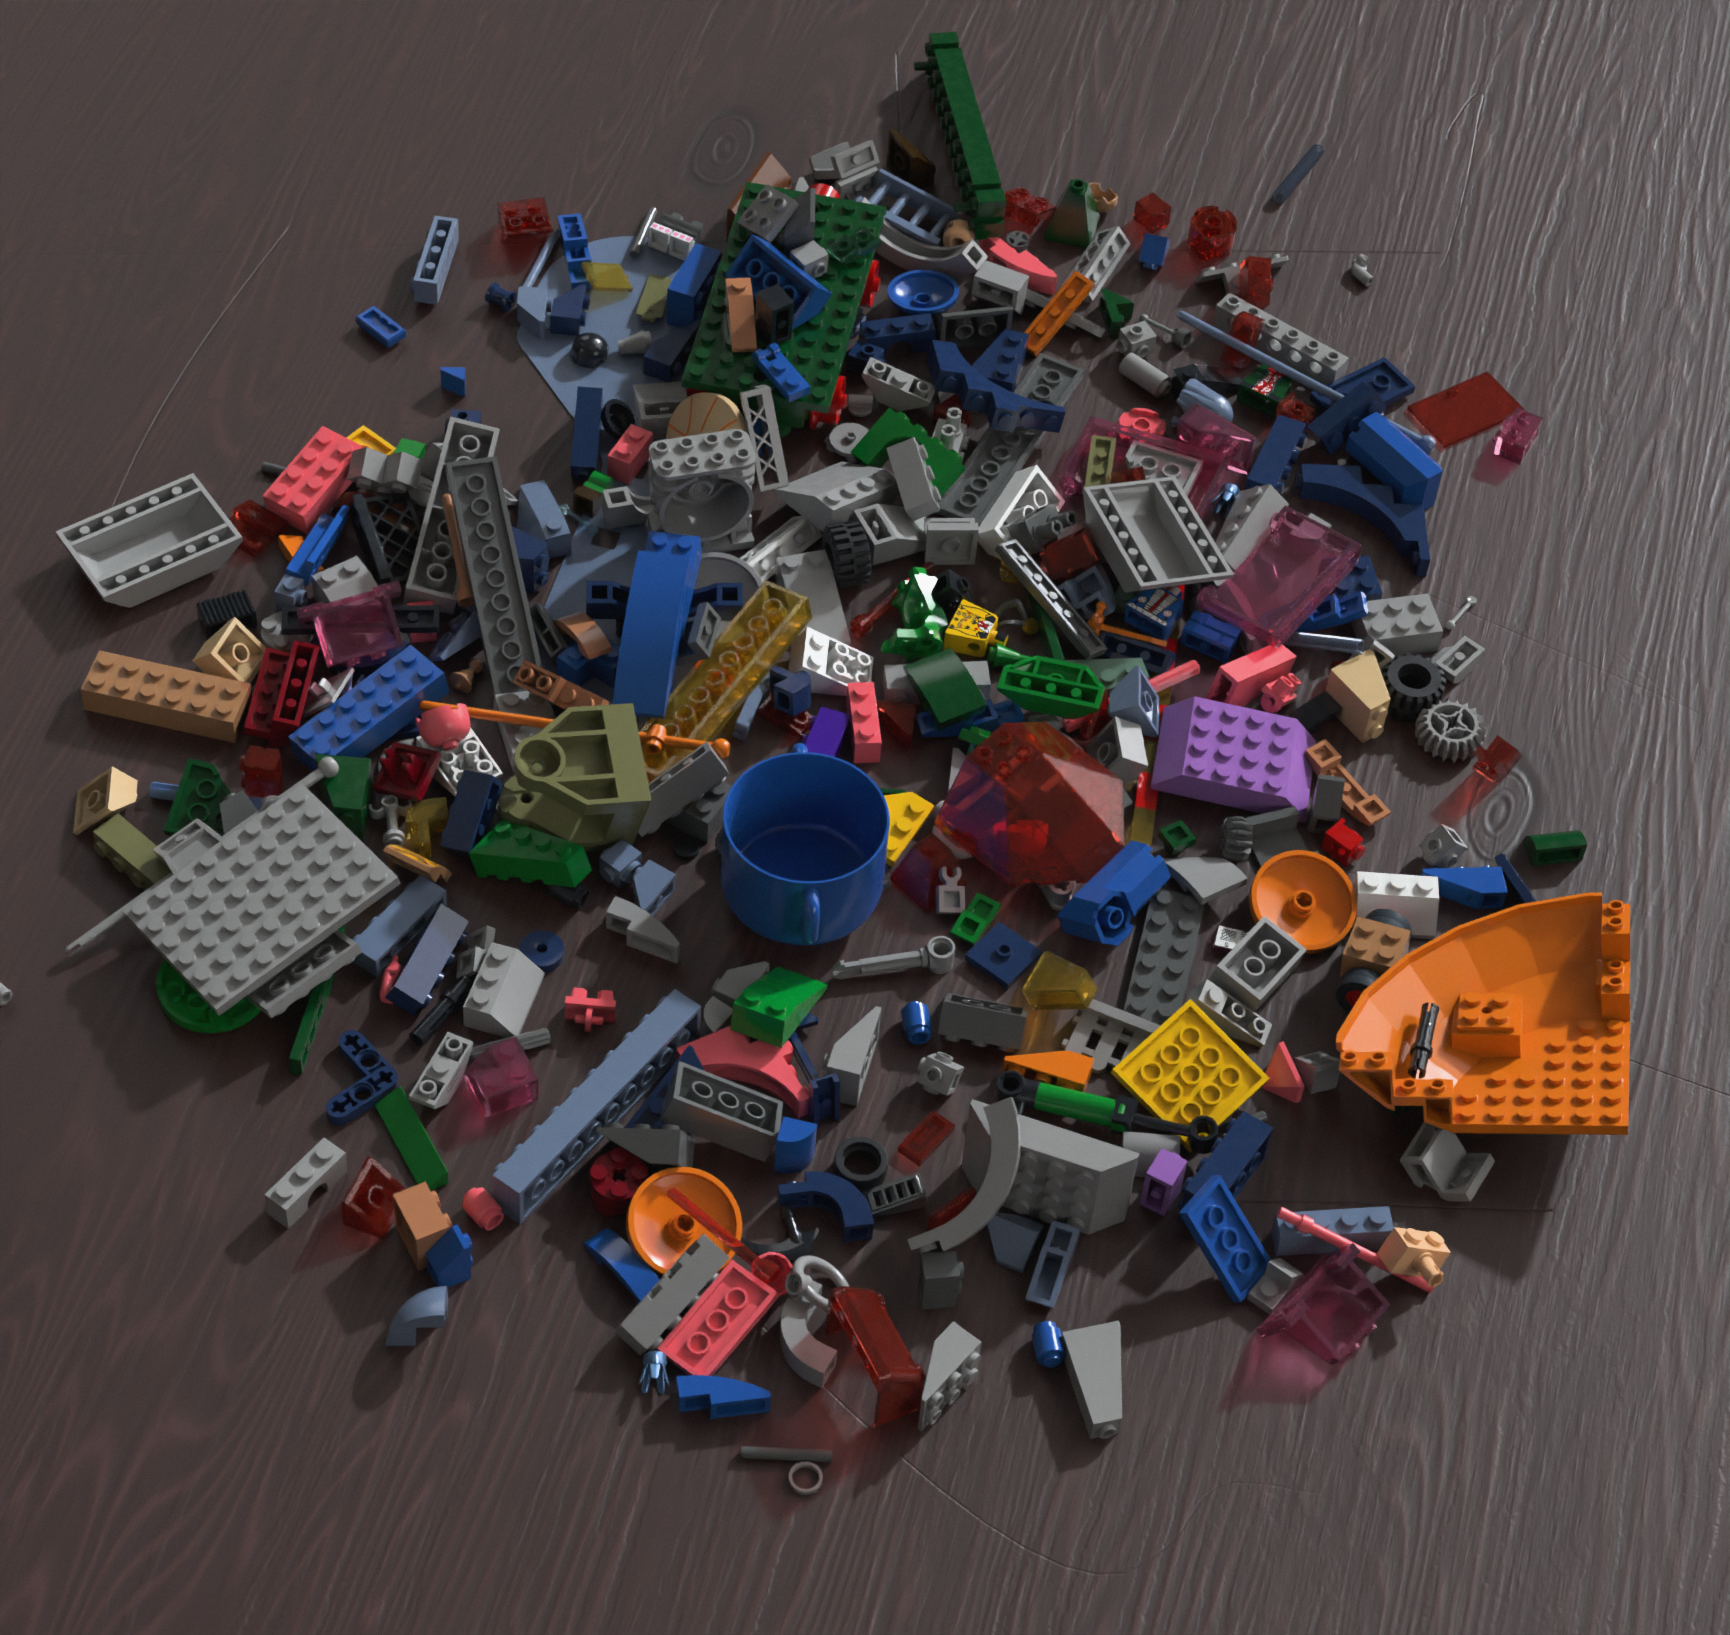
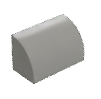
M1123 1131L1120 1147L1139 1153L1134 1177L1145 1178L1148 1169L1161 1149L1180 1155V1136Z

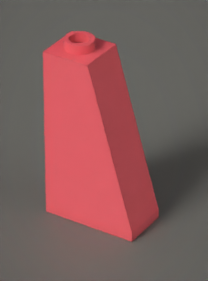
M1278 641L1219 667L1206 699L1244 707L1263 693L1261 689L1266 684L1278 680L1281 676L1286 677L1290 673L1297 656Z

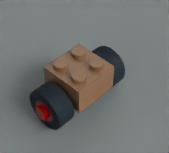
M1376 909L1371 911L1365 918L1357 917L1342 954L1341 980L1336 990V999L1339 1005L1347 1012H1351L1360 995L1368 986L1408 953L1412 929L1408 920L1400 913L1389 909Z

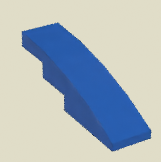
M581 213L558 215L560 238L571 290L580 285H586V290L595 289L588 238Z
M1362 590L1339 600L1335 594L1312 603L1306 597L1261 615L1263 635L1266 638L1283 636L1286 631L1287 633L1289 631L1307 633L1348 623L1368 616L1367 600Z
M991 699L985 700L987 706L984 713L940 731H937L928 712L915 714L923 737L959 736L962 728L970 730L971 726L989 732L1024 724L1025 719L1021 707L1013 701L1006 700L993 704Z

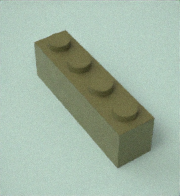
M119 813L93 831L95 842L93 846L96 852L101 857L106 856L112 861L116 870L125 872L136 887H142L147 890L172 872L169 866L159 860L152 850L157 845Z

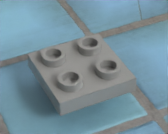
M766 184L737 223L742 228L771 243L800 205L793 198Z

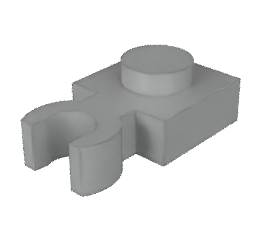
M942 867L939 869L938 875L943 885L936 887V914L961 915L962 911L965 910V886H957V881L961 877L960 867L954 868L953 878H951L946 873V867Z

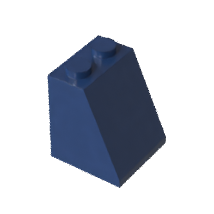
M512 526L526 593L535 594L541 586L546 585L550 577L548 572V543Z

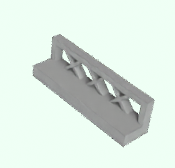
M1119 226L1096 233L1061 287L1076 270L1094 282L1095 287L1086 296L1084 301L1087 303L1094 300L1130 246V242Z
M767 385L755 386L754 390L741 392L740 397L747 433L756 457L755 474L758 489L762 492L788 486L789 481L771 388ZM748 397H757L759 407L757 412L749 408ZM758 418L761 419L764 432L761 437L755 434L753 426ZM763 442L767 448V461L762 460L758 455V450ZM769 467L771 468L773 483L764 484L763 474Z

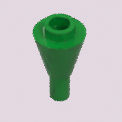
M996 642L994 647H989L987 662H991V668L1004 667L1032 656L1021 655Z

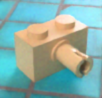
M1396 1227L1393 1228L1377 1252L1390 1273L1424 1277L1429 1287H1436L1444 1281L1445 1276L1440 1271V1268L1451 1253L1444 1244V1239L1436 1232Z

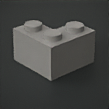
M368 447L352 451L347 479L355 482L359 488L377 491L376 494L379 496L397 493L404 494L406 491L417 488L422 460L405 452L385 455Z

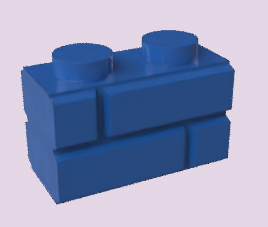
M1195 610L1182 630L1180 644L1227 664L1238 647L1242 630L1231 623L1219 621L1208 613H1201Z

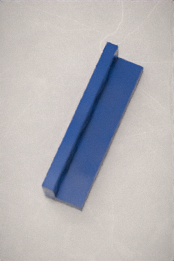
M343 505L335 518L322 513L287 566L285 574L304 579V585L306 586L310 584L312 575L317 573L343 533L350 507Z

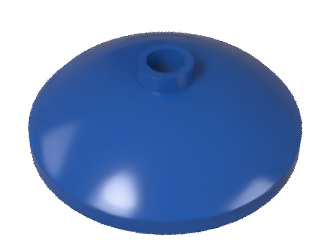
M913 270L895 277L888 285L887 295L890 303L904 313L910 315L930 313L932 316L948 310L957 302L959 287L954 279L944 273L933 270Z

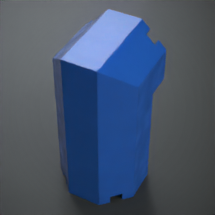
M1375 412L1362 419L1358 424L1360 427L1357 433L1352 431L1348 436L1345 450L1384 485H1392L1394 503L1423 504L1424 510L1433 506L1443 472L1441 466L1385 416Z
M1130 841L1059 912L1057 918L1064 933L1103 944L1118 946L1132 933L1133 925L1130 924L1131 918L1135 917L1136 913L1171 878L1164 859L1160 855L1156 857L1151 855L1150 852L1153 849L1148 844Z

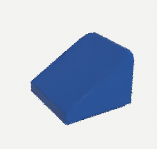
M440 367L441 387L460 396H465V367Z

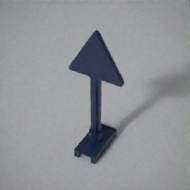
M808 1013L795 1031L818 1025V1018ZM794 1031L788 1040L792 1044L793 1055L809 1083L811 1123L819 1126V1119L831 1115L835 1121L840 1120V1080L837 1074L834 1073L820 1078Z

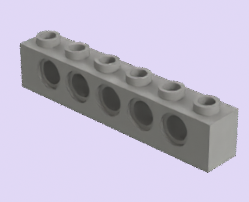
M1230 292L1216 305L1213 326L1323 385L1330 384L1345 376L1349 358Z

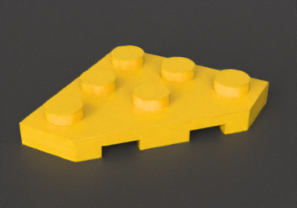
M913 792L884 795L890 815L886 863L892 867L927 820L935 806Z

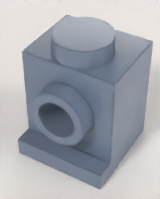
M284 574L274 591L276 612L283 611V607H308L310 598L307 597V591H305L304 579Z

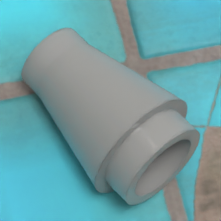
M641 330L617 341L620 355L643 354L648 351L653 342L650 331L643 332Z

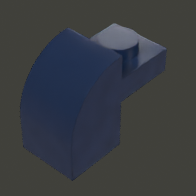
M778 666L769 669L770 693L774 694L775 709L795 716L810 707L811 677L807 672L802 670L794 674Z

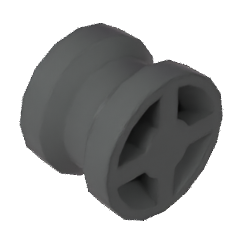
M1012 231L1006 237V244L1014 248L1017 253H1021L1025 250L1028 251L1030 239L1022 231Z

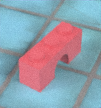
M874 682L848 683L846 707L847 714L851 715L853 763H880L882 741Z

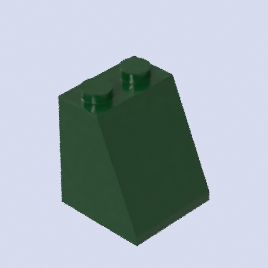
M316 754L317 768L319 761L324 757H332L339 766V771L334 777H323L318 781L319 794L323 804L354 835L364 842L369 816V804H371L373 795L371 759Z

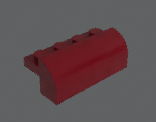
M294 640L291 653L266 647L243 734L269 739L268 746L271 747L290 745L288 736L300 727L320 646Z

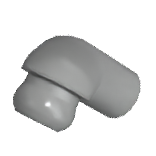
M1360 254L1352 263V274L1368 287L1373 283L1374 277L1366 271L1369 258Z

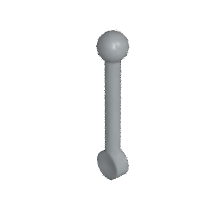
M1473 596L1467 597L1466 604L1452 620H1448L1445 623V627L1448 630L1454 629L1455 623L1469 607L1476 605L1477 599Z

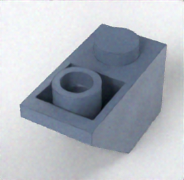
M519 286L517 321L539 339H545V330L550 329V315H547V312L552 310V298H548V288Z

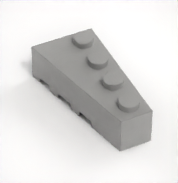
M1271 484L1239 491L1215 544L1234 573L1233 578L1229 580L1241 578L1289 505Z
M703 1233L685 1250L614 1332L639 1355H642L647 1349L654 1351L664 1340L660 1335L666 1328L671 1331L680 1322L682 1317L679 1314L685 1307L690 1309L700 1298L699 1291L704 1286L708 1288L719 1275L717 1271L730 1257Z

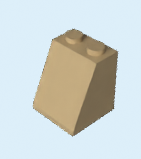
M1370 648L1364 651L1363 654H1359L1332 668L1326 691L1342 707L1341 714L1336 717L1362 743L1381 735L1384 730L1383 727L1391 700L1374 651Z

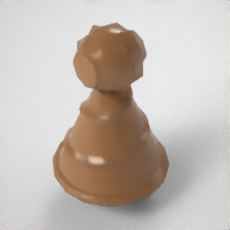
M473 659L469 663L468 669L452 673L449 678L452 686L456 690L459 689L469 693L472 689L474 673H479L483 669L482 662Z

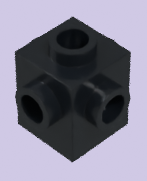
M949 568L936 576L937 581L931 591V595L941 607L950 613H954L957 611L962 599L971 602L970 584L966 578L960 577Z

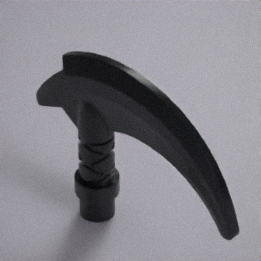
M783 1204L779 1207V1210L781 1212V1220L785 1223L788 1230L789 1238L787 1240L772 1245L756 1244L743 1237L740 1240L741 1247L756 1258L767 1252H775L784 1255L790 1262H793L799 1257L809 1255L813 1251L811 1246L819 1234V1229L814 1228L808 1233L799 1231L795 1222L796 1216L790 1204Z

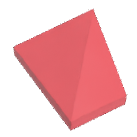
M1284 1041L1279 1042L1265 1072L1270 1079L1261 1088L1297 1103L1301 1101L1304 1084Z

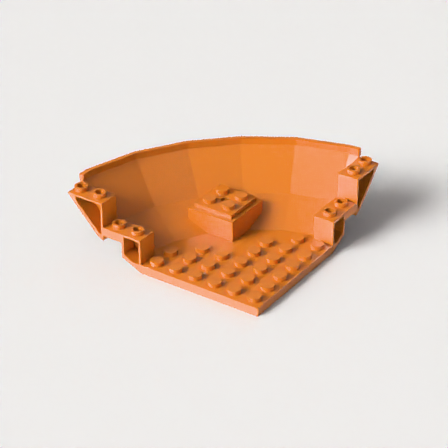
M1588 892L1518 904L1456 926L1411 951L1362 992L1336 1036V1049L1340 1052L1339 1071L1384 1107L1395 1111V1106H1423L1424 1122L1452 1133L1628 1135L1630 904H1624L1620 900H1613L1608 904H1602V892ZM1429 1002L1428 1011H1430L1431 1003L1439 1007L1431 1044L1433 1053L1432 1057L1428 1059L1426 1076L1419 1079L1420 1070H1417L1416 1078H1413L1408 1074L1412 1057L1410 1049L1411 1045L1415 1043L1421 1007L1424 1003Z

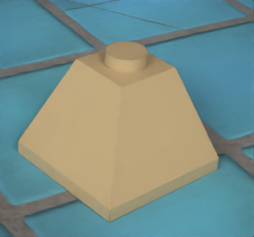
M234 617L203 644L193 662L205 674L251 684L260 670L266 647Z
M112 766L78 789L73 833L79 835L120 813L127 807L132 806L137 799V780Z

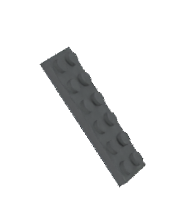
M1161 889L1150 900L1123 1011L1162 1025L1181 1008L1205 904L1201 905L1195 896Z

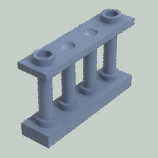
M883 169L879 170L875 183L877 190L868 200L870 204L877 205L885 194L898 199L891 209L886 211L885 220L906 236L932 246H939L941 239L938 236L950 221L960 219L962 213L954 212L953 206ZM859 196L856 201L859 202L863 197ZM906 204L918 210L909 222L897 216ZM926 215L938 221L930 233L917 227Z

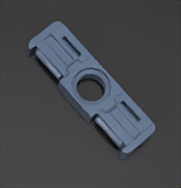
M760 668L737 719L732 737L745 740L756 716L757 708L760 707L770 684L769 670Z

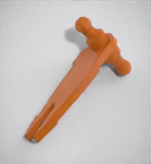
M1099 601L1096 604V612L1092 614L1091 620L1087 622L1097 636L1100 635L1101 630L1161 646L1167 645L1165 640L1104 624L1103 612L1106 609V604L1103 601Z

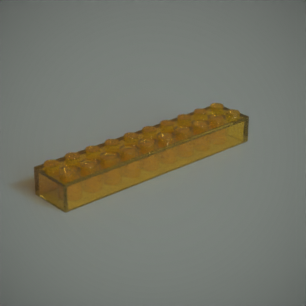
M765 580L714 641L710 658L699 660L669 695L664 719L651 717L640 732L647 733L653 725L659 724L666 728L667 736L712 742L770 671L769 669L775 665L812 619L808 597ZM641 743L648 783L694 750L665 746L659 754L653 755L645 750V743Z

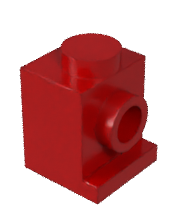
M1341 818L1325 832L1321 849L1347 867L1353 860L1358 861L1365 853L1366 848L1362 846L1364 839L1356 831L1345 826L1346 820Z

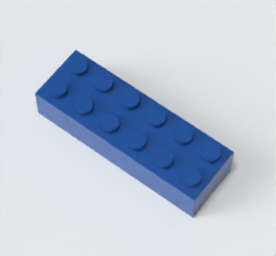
M409 645L337 699L334 704L325 708L289 735L288 738L294 756L312 772L317 769L316 754L364 758L422 714L424 711L419 709L421 701L437 702L449 693L444 672L412 645Z

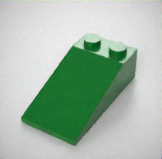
M778 966L746 987L735 1000L730 1030L782 1048L827 990L828 984Z

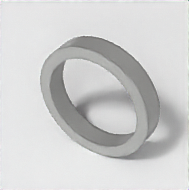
M807 1461L795 1464L790 1469L788 1477L790 1487L796 1493L802 1495H810L818 1491L823 1480L821 1469L816 1464ZM803 1467L813 1469L818 1474V1483L810 1489L799 1488L792 1480V1475L796 1470Z

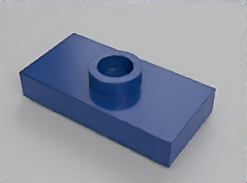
M375 306L370 307L355 317L357 325L387 348L406 337V330Z

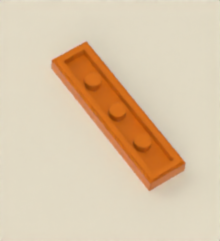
M1076 270L1024 332L1029 334L1028 353L1034 357L1039 355L1095 287L1093 281Z

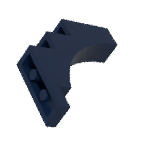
M1301 464L1300 473L1295 475V488L1299 489L1300 499L1316 500L1337 505L1365 518L1384 533L1394 545L1400 557H1411V566H1415L1416 576L1426 577L1430 563V552L1423 504L1394 503L1392 485L1362 484L1360 466Z

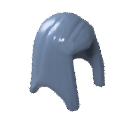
M1193 378L1187 381L1176 401L1183 410L1184 418L1179 419L1173 416L1170 423L1177 427L1208 433L1209 435H1218L1229 428L1233 420V409L1226 398Z

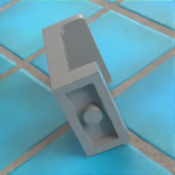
M868 140L850 148L848 142H843L809 157L815 180L843 179L880 163L873 140Z

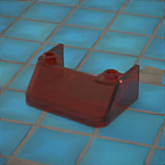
M840 1286L830 1290L825 1331L827 1335H830L840 1330H845L878 1391L874 1417L876 1426L919 1410L923 1382L926 1380L922 1367L919 1364L916 1365L890 1319L882 1294L876 1293L873 1289Z

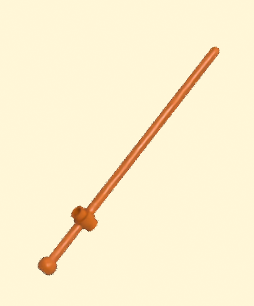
M421 701L419 709L428 711L448 704ZM449 704L450 709H458L457 705ZM467 707L469 717L474 719L543 729L554 720ZM659 724L653 725L647 733L639 732L640 743H645V750L653 755L659 754L665 746L696 750L705 742H708L667 736L666 728ZM721 738L716 739L714 742H708L720 759H725L729 756L730 743L727 740Z

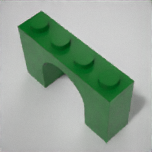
M888 408L851 450V454L860 465L882 468L889 460L886 448L914 437L919 445L923 444L927 451L928 458L925 459L927 466L930 465L935 477L931 482L933 487L936 486L942 497L966 470L961 462L963 458L955 450L951 449L948 451L945 449L944 443L937 437L930 438L927 436V431L919 424L912 425L909 422L910 419L903 412L898 411L896 413Z

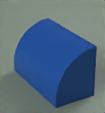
M783 1117L776 1141L775 1172L796 1173L805 1169L812 1162L815 1155L817 1124Z

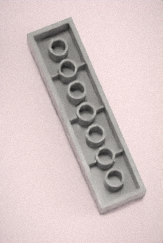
M450 416L403 603L433 601L434 605L440 606V612L454 615L459 582L442 502L443 495L450 494L445 464L447 462L494 457L499 428Z

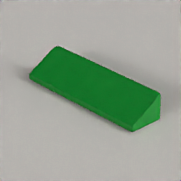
M402 1087L396 1088L375 1105L386 1129L417 1185L426 1182L431 1191L448 1184V1171Z

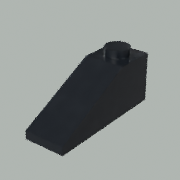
M1191 364L1173 369L1170 391L1177 401L1187 381L1194 378L1216 393L1224 395L1238 391L1239 383L1242 380L1235 369Z

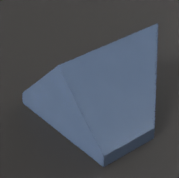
M997 1212L987 1224L996 1256V1263L1023 1274L1045 1230V1226L1020 1215Z

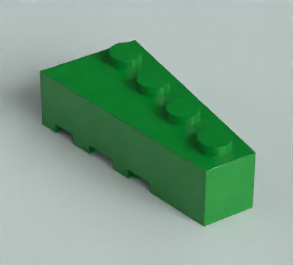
M504 819L469 852L477 876L487 878L488 874L496 875L500 880L518 877L521 878L522 882L531 883L535 880H543V883L548 885L576 887L592 871L582 845Z

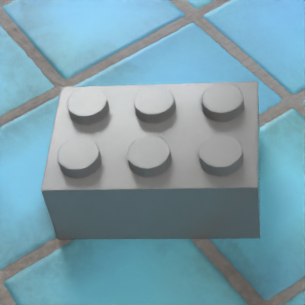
M1429 594L1367 601L1368 616L1351 621L1357 639L1364 640L1369 634L1388 648L1395 656H1405L1407 653L1413 655L1436 652L1439 649L1443 629Z
M1263 916L1216 966L1209 981L1256 1012L1296 969L1307 949Z

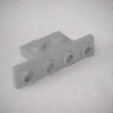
M1280 254L1268 256L1263 261H1258V258L1245 261V264L1237 265L1234 262L1216 270L1215 267H1208L1201 270V273L1195 280L1196 283L1223 278L1226 293L1230 292L1235 296L1269 290L1274 287L1269 269L1282 267L1289 259L1288 256L1280 257Z

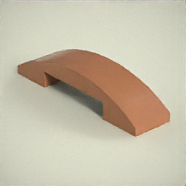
M577 612L553 620L561 635L568 634L577 642L579 652L588 660L613 652L612 646L605 634L587 614Z
M1326 739L1305 750V755L1317 777L1318 775H1331L1345 778L1341 806L1350 815L1368 826L1390 816L1391 811L1375 794L1369 796L1340 764L1341 755Z

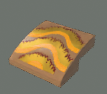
M392 844L385 846L383 850L389 861L418 875H422L432 882L440 879L447 883L452 875L447 868L402 846Z

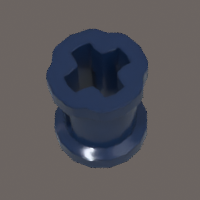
M494 282L487 289L485 300L488 303H495L501 306L502 310L509 312L516 303L517 295L516 292L507 291L501 288L500 284Z

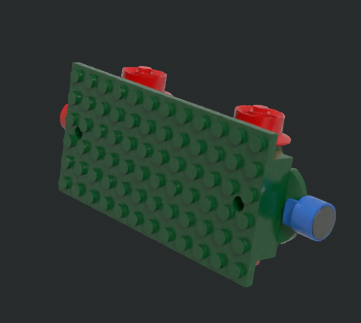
M746 182L682 377V387L687 388V397L704 392L721 394L730 399L744 417L740 393L754 390L755 386L759 385L769 386L771 388L780 438L790 434L791 426L803 429L805 420L809 419L811 431H814L819 422L837 425L841 411L845 409L847 403V394H845L846 376H841L840 372L859 306L871 308L875 292H878L880 288L881 278H878L879 261L873 260L886 217L887 207L840 199L838 192L826 184H814L807 189L815 188L814 241L824 248L829 256L827 272L814 279L830 291L832 295L818 315L792 330V339L777 344L785 358L811 386L810 394L788 402L755 364L752 352H732L725 306V282L728 277L725 274L751 235H755L742 228L737 222L758 196L759 192L765 187L762 184ZM771 186L793 199L804 193ZM778 233L770 244L784 254V247H779ZM753 299L754 318L756 320V300ZM755 329L757 349L764 350L769 344ZM748 397L749 408L757 412L759 409L757 397ZM758 418L753 426L755 434L761 437L764 432L761 419ZM764 442L758 450V455L761 459L766 448Z

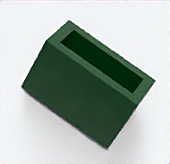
M1579 830L1528 835L1523 839L1531 866L1582 861L1588 845L1583 833Z

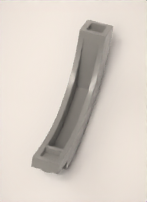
M863 198L859 201L862 203L870 204V202L866 198ZM884 220L876 248L878 254L899 267L909 271H938L951 278L963 277L978 271L988 258L973 239L958 246H932L906 236L886 220Z
M1012 1097L983 1107L991 1134V1156L988 1171L979 1192L972 1202L954 1219L933 1230L907 1239L911 1251L919 1249L921 1254L937 1248L936 1242L939 1241L943 1251H948L961 1245L983 1229L1005 1202L1017 1174L1021 1152V1128L1016 1105Z

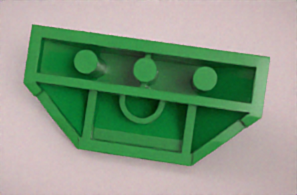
M1036 655L1013 665L1004 666L997 685V691L1025 710L1075 720L1098 712L1105 687L1086 665Z

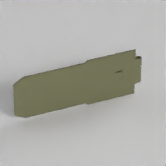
M651 274L647 278L643 296L640 298L636 315H642V321L655 322L656 317L662 318L667 302V288L671 283L669 276Z

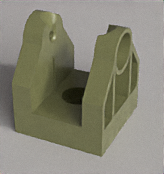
M633 703L569 707L537 735L526 737L518 744L513 755V767L516 776L505 782L498 799L497 810L502 820L504 819L582 845L585 852L604 851L607 848H611L620 839L633 846L651 803ZM527 795L530 797L531 802L523 803L520 797Z

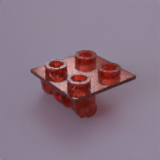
M1022 187L1004 192L1006 197L1005 215L1012 219L1016 217V221H1021V223L1030 228L1038 226L1040 219L1037 218L1038 215L1055 208V206L1049 204V200L1046 198L1035 197Z

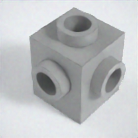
M1146 321L1128 325L1120 329L1117 341L1118 350L1125 356L1133 352L1143 358L1154 353L1157 335Z
M1443 824L1429 832L1425 836V840L1419 844V847L1424 852L1422 855L1424 860L1430 866H1438L1440 868L1453 866L1458 861V857L1468 849L1456 831Z
M937 1052V1054L934 1053L926 1058H922L917 1068L919 1076L916 1082L923 1084V1089L935 1095L941 1093L947 1096L954 1093L964 1067L952 1062L953 1057Z

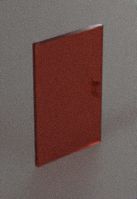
M1488 371L1413 403L1407 408L1443 448L1525 413V409Z

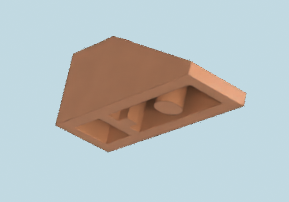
M728 278L725 282V306L732 352H753L757 350L751 279Z

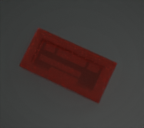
M932 1110L900 1143L898 1152L920 1167L954 1132L955 1124Z

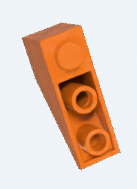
M1068 1050L1005 1056L1002 1072L1014 1070L1026 1079L1085 1092L1092 1074L1094 1058Z

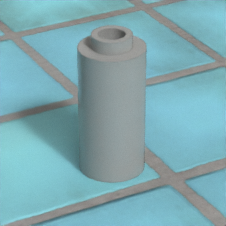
M1133 352L1126 355L1119 366V372L1157 398L1166 396L1171 390V377Z

